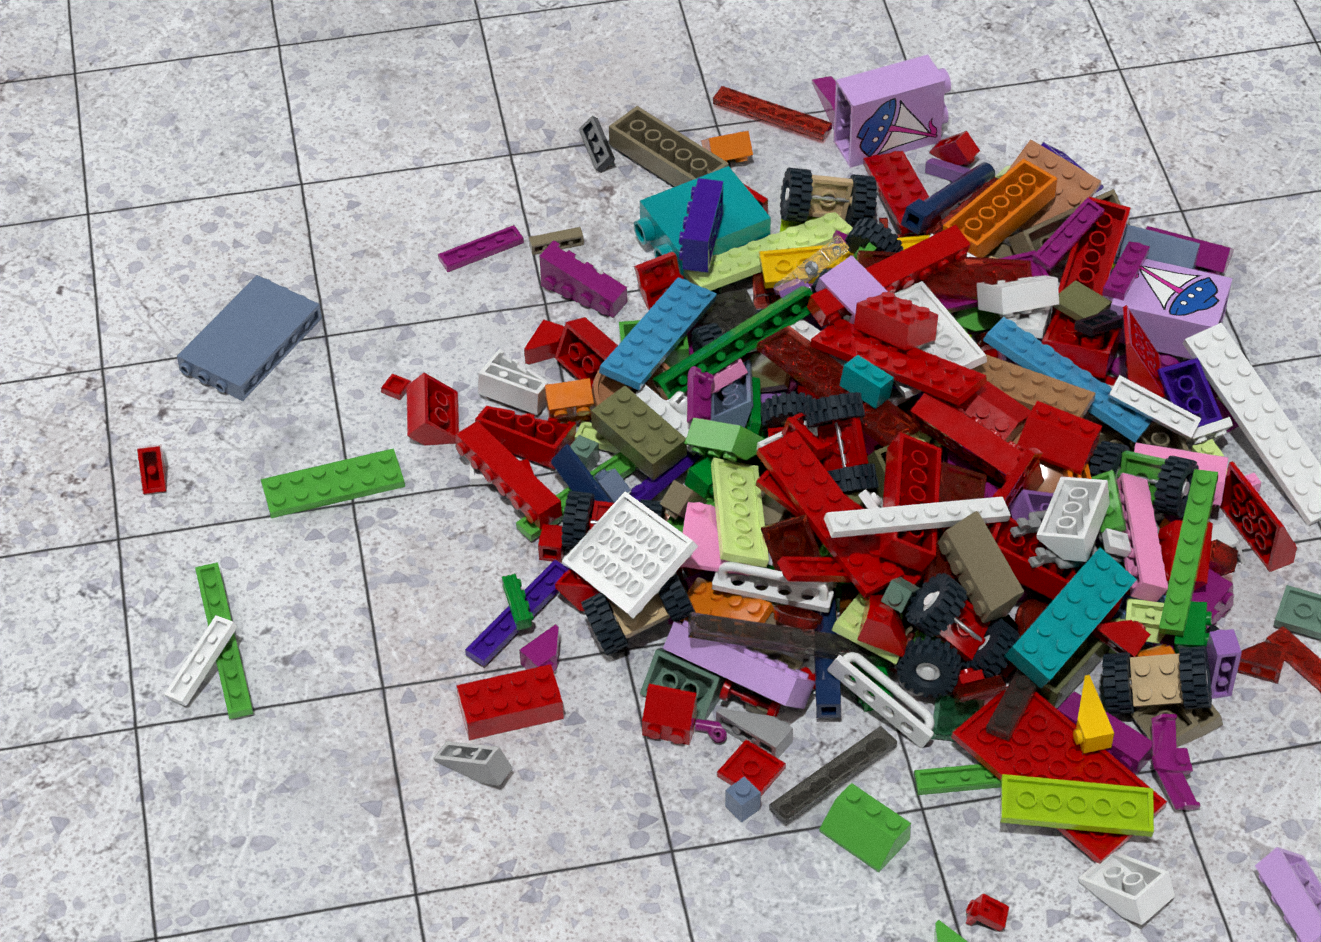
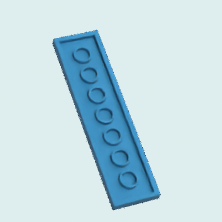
M678 277L600 365L599 373L640 390L716 301L717 294L709 291L707 288L700 287Z
M1003 317L984 337V342L1023 368L1095 392V400L1088 409V412L1134 443L1152 423V420L1109 398L1108 395L1112 389L1108 384L1100 382L1090 372L1082 370L1073 364L1069 358L1055 352L1051 346L1043 345L1033 334L1018 327L1014 321Z

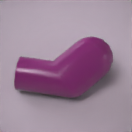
M696 719L695 731L707 732L716 743H722L726 740L727 733L719 722Z

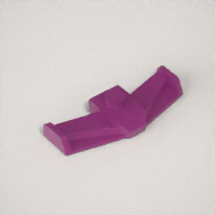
M1160 714L1151 719L1152 762L1154 770L1157 772L1175 810H1197L1201 807L1200 802L1196 801L1184 776L1193 772L1188 749L1177 748L1176 744L1177 714Z

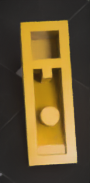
M1085 675L1077 726L1076 730L1073 731L1075 743L1077 745L1080 744L1083 753L1111 748L1114 731L1090 675Z

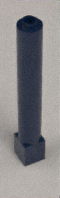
M986 162L980 163L924 201L921 199L914 201L906 207L900 225L919 235L931 227L935 218L990 183L995 178L993 166Z
M835 588L832 590L834 595L828 613L812 610L816 718L841 717L840 680L827 670L838 657L837 633L832 631L837 621Z

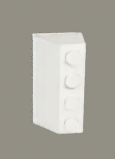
M1060 477L1038 530L1037 539L1063 560L1087 562L1110 504L1108 481Z

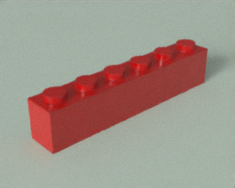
M478 421L456 433L457 444L455 447L461 456H465L474 469L481 471L485 479L489 483L492 482L497 487L499 493L511 501L515 509H520L530 523H534L539 529H542L543 524H549L562 516L561 500Z

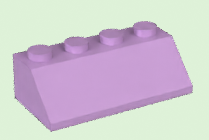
M1276 847L1255 865L1260 873L1258 877L1271 891L1273 902L1284 912L1285 915L1283 917L1286 923L1295 930L1298 935L1296 936L1297 941L1321 942V883L1303 855Z

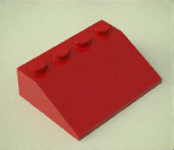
M1125 305L1123 307L1127 358L1125 365L1127 367L1126 375L1128 380L1160 397H1164V387L1157 372L1158 369L1162 368L1161 356L1128 306Z
M1057 310L1042 339V344L1051 346L1055 352L1069 358L1073 364L1082 370L1090 372L1094 378L1105 379L1119 347L1122 329L1116 328L1108 333L1088 338L1083 336L1081 332L1074 330L1076 320Z
M1233 461L1229 462L1222 503L1219 508L1269 572L1294 563L1297 547L1286 528Z

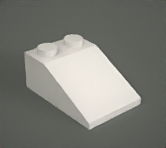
M1116 851L1101 864L1095 863L1078 878L1083 886L1120 916L1140 925H1143L1175 897L1168 871Z

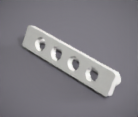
M729 561L719 566L712 582L713 590L826 613L830 610L834 592L828 590L824 582H788L783 576L782 571ZM728 571L748 574L749 576L728 573ZM735 580H740L744 584L740 586H735L732 584V582ZM757 585H764L767 589L760 591L755 587ZM788 590L791 593L789 595H781L778 591ZM810 594L814 598L812 600H805L802 596Z
M855 652L847 653L843 657L838 655L827 669L828 672L920 748H923L934 735L932 731L934 727L933 715L862 655ZM850 662H855L861 668H863L867 673H869L885 688H887L902 702H904L908 707H910L914 712L921 716L924 719L925 724H923L920 720L913 716L909 711H907L891 696H889L874 682H872L868 677H866L862 672L855 668ZM848 675H851L856 681L852 680ZM868 691L872 692L875 697L871 696ZM886 706L890 707L894 713L889 711ZM905 722L909 723L913 728H910Z

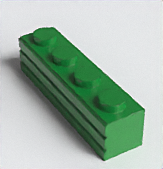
M515 573L502 576V587L517 631L532 627L533 614L528 611L530 607L528 601L524 599L526 598L524 589L521 590V579H517Z

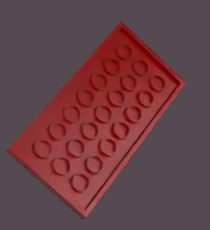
M1020 677L1015 679L952 732L951 738L1000 780L1002 774L1150 788L1105 749L1083 753L1080 744L1077 745L1073 737V731L1076 730L1077 725ZM1153 790L1155 817L1166 807L1167 801ZM1056 828L1093 861L1099 864L1133 836Z

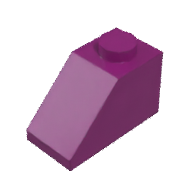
M553 625L519 650L520 664L525 669L551 664L553 672L557 669L560 644L559 626Z

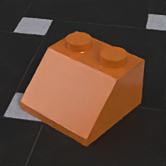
M749 130L701 140L702 147L726 162L731 159H735L736 163L748 161L747 156L753 155Z

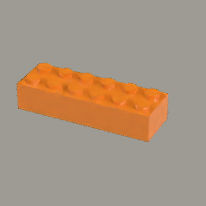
M1023 158L943 225V230L956 224L971 244L968 253L982 259L1055 197L1058 178Z

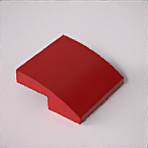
M674 252L634 266L639 288L648 310L652 308L678 277L684 279V276L679 272L677 257Z

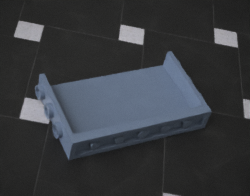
M256 275L177 355L179 370L184 375H189L198 379L203 384L216 388L219 392H224L244 401L322 319L320 304L306 298L304 295H299L289 290L287 287H282L269 279Z

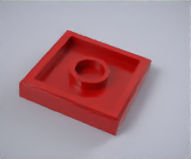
M746 739L717 771V777L731 786L745 777L761 792L762 796L786 769V763Z

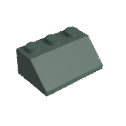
M660 648L656 649L640 694L646 697L649 684L697 693V719L707 720L720 701L719 695L727 678Z

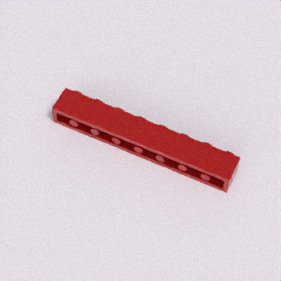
M955 224L865 269L888 292L895 293V291L901 288L906 289L919 279L924 280L937 270L943 271L955 261H963L968 255L971 244ZM827 288L810 296L807 308L821 327L828 324L833 325L835 321L846 315L852 316Z

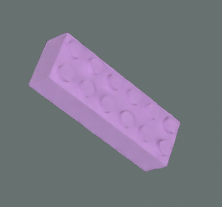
M686 620L683 621V624L673 622L663 649L789 707L804 709L815 684V681L808 679V673L788 668V664L776 659L767 658L768 655L760 651L747 649V645L737 641H730L727 639V636L715 631H708L707 627L696 622L691 623Z

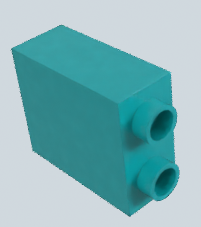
M729 166L699 177L702 179L724 181L723 216L713 255L725 253L732 248L744 246L751 241L763 239L771 234V217ZM698 178L640 200V219L634 221V231L639 242L642 245L650 243L654 248L655 258L674 252L681 275H683L682 260H679V252L682 245H679L680 232L685 230L683 229V220L685 216L688 217L689 215L687 214L688 201H692V186L696 187Z

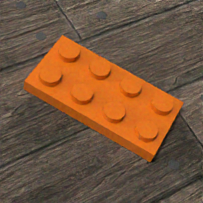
M697 577L687 592L696 613L680 621L696 622L707 627L708 631L721 633L727 636L728 639L750 646L774 610L772 603L762 599L713 590L711 581Z

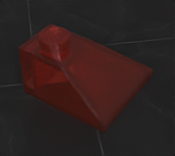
M807 514L761 527V532L777 571H781L777 562L782 556L822 557Z

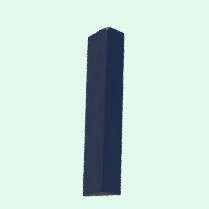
M566 444L552 458L551 464L571 491L594 493L595 501L611 502L570 445Z

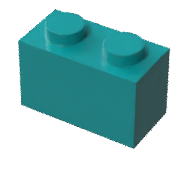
M857 355L844 365L839 386L850 393H861L863 401L877 408L890 398L894 377Z

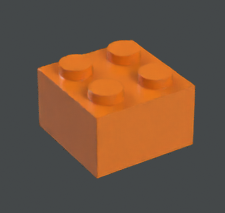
M590 378L545 385L548 417L558 419V423L568 424V421L581 424L582 420L587 422L591 420V410L594 408Z

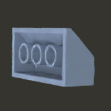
M1127 224L1115 264H1117L1128 242L1131 241L1150 246L1146 259L1195 270L1200 243Z
M750 360L743 362L748 371L743 378L736 379L731 385L724 386L719 392L711 394V421L739 425L745 428L753 407L752 365Z

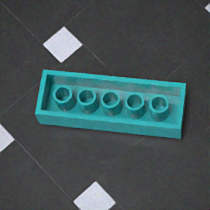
M1100 547L1004 656L1037 686L1042 688L1052 679L1137 579Z

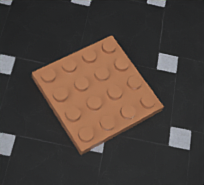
M1031 139L1007 170L1008 172L1024 158L1058 178L1055 197L1018 228L1021 231L1083 203L1087 197H1092L1101 185V180Z

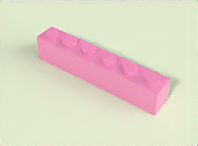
M1122 473L1117 479L1127 530L1122 532L1128 534L1131 548L1129 555L1124 557L1126 570L1137 579L1129 588L1130 596L1157 602L1167 592L1168 582L1166 580L1165 565L1157 533L1158 528L1155 523L1154 509L1151 502V492L1147 479Z

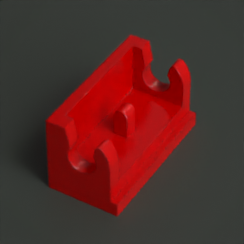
M803 413L787 418L781 433L783 436L797 431L819 461L831 454L832 450L830 447L833 444L830 441L822 444L804 425L802 419L805 415Z

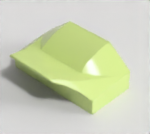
M1127 599L1125 620L1138 621L1146 627V631L1151 634L1146 642L1160 643L1166 635L1159 633L1164 603Z

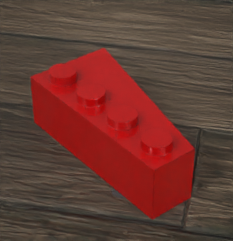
M485 406L475 418V422L478 421L511 453L555 469L551 464L552 458L566 444L571 446L575 441L576 422L568 421V424L558 423V419L548 417V420L535 418L534 414L516 415L513 410Z

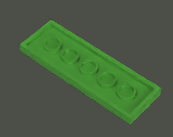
M394 448L261 479L271 518L405 487Z

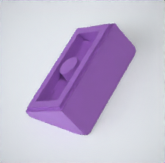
M936 158L927 160L925 164V173L950 181L956 180L971 170Z

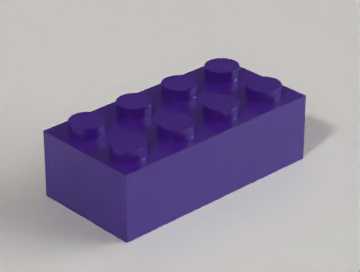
M698 178L696 187L692 186V201H688L687 214L689 215L684 217L683 229L685 230L684 232L681 231L679 236V245H682L679 252V260H682V269L709 272L723 216L724 181Z

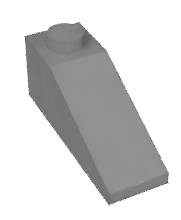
M720 708L716 711V721L722 725L727 733L742 742L747 739L776 758H779L793 742V728L787 722L780 721L774 716Z
M446 741L433 758L435 762L483 784L500 785L513 768L500 747Z

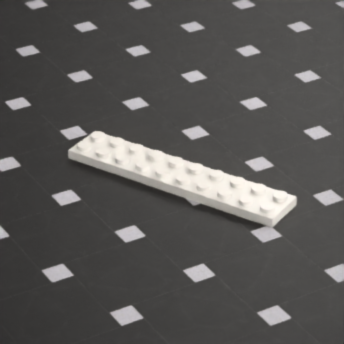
M1219 323L1186 338L1182 344L1193 359H1199L1206 379L1308 526L1320 521L1321 465L1222 323Z

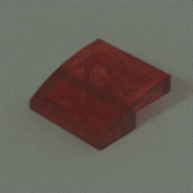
M994 674V677H987L982 681L954 687V690L949 692V695L956 703H962L1006 691L1007 685L1000 675L995 676Z

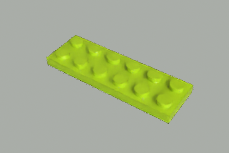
M1002 774L1000 823L1152 837L1154 833L1153 788Z

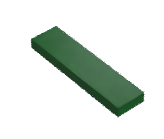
M752 377L753 407L747 420V429L758 435L761 426L760 378Z

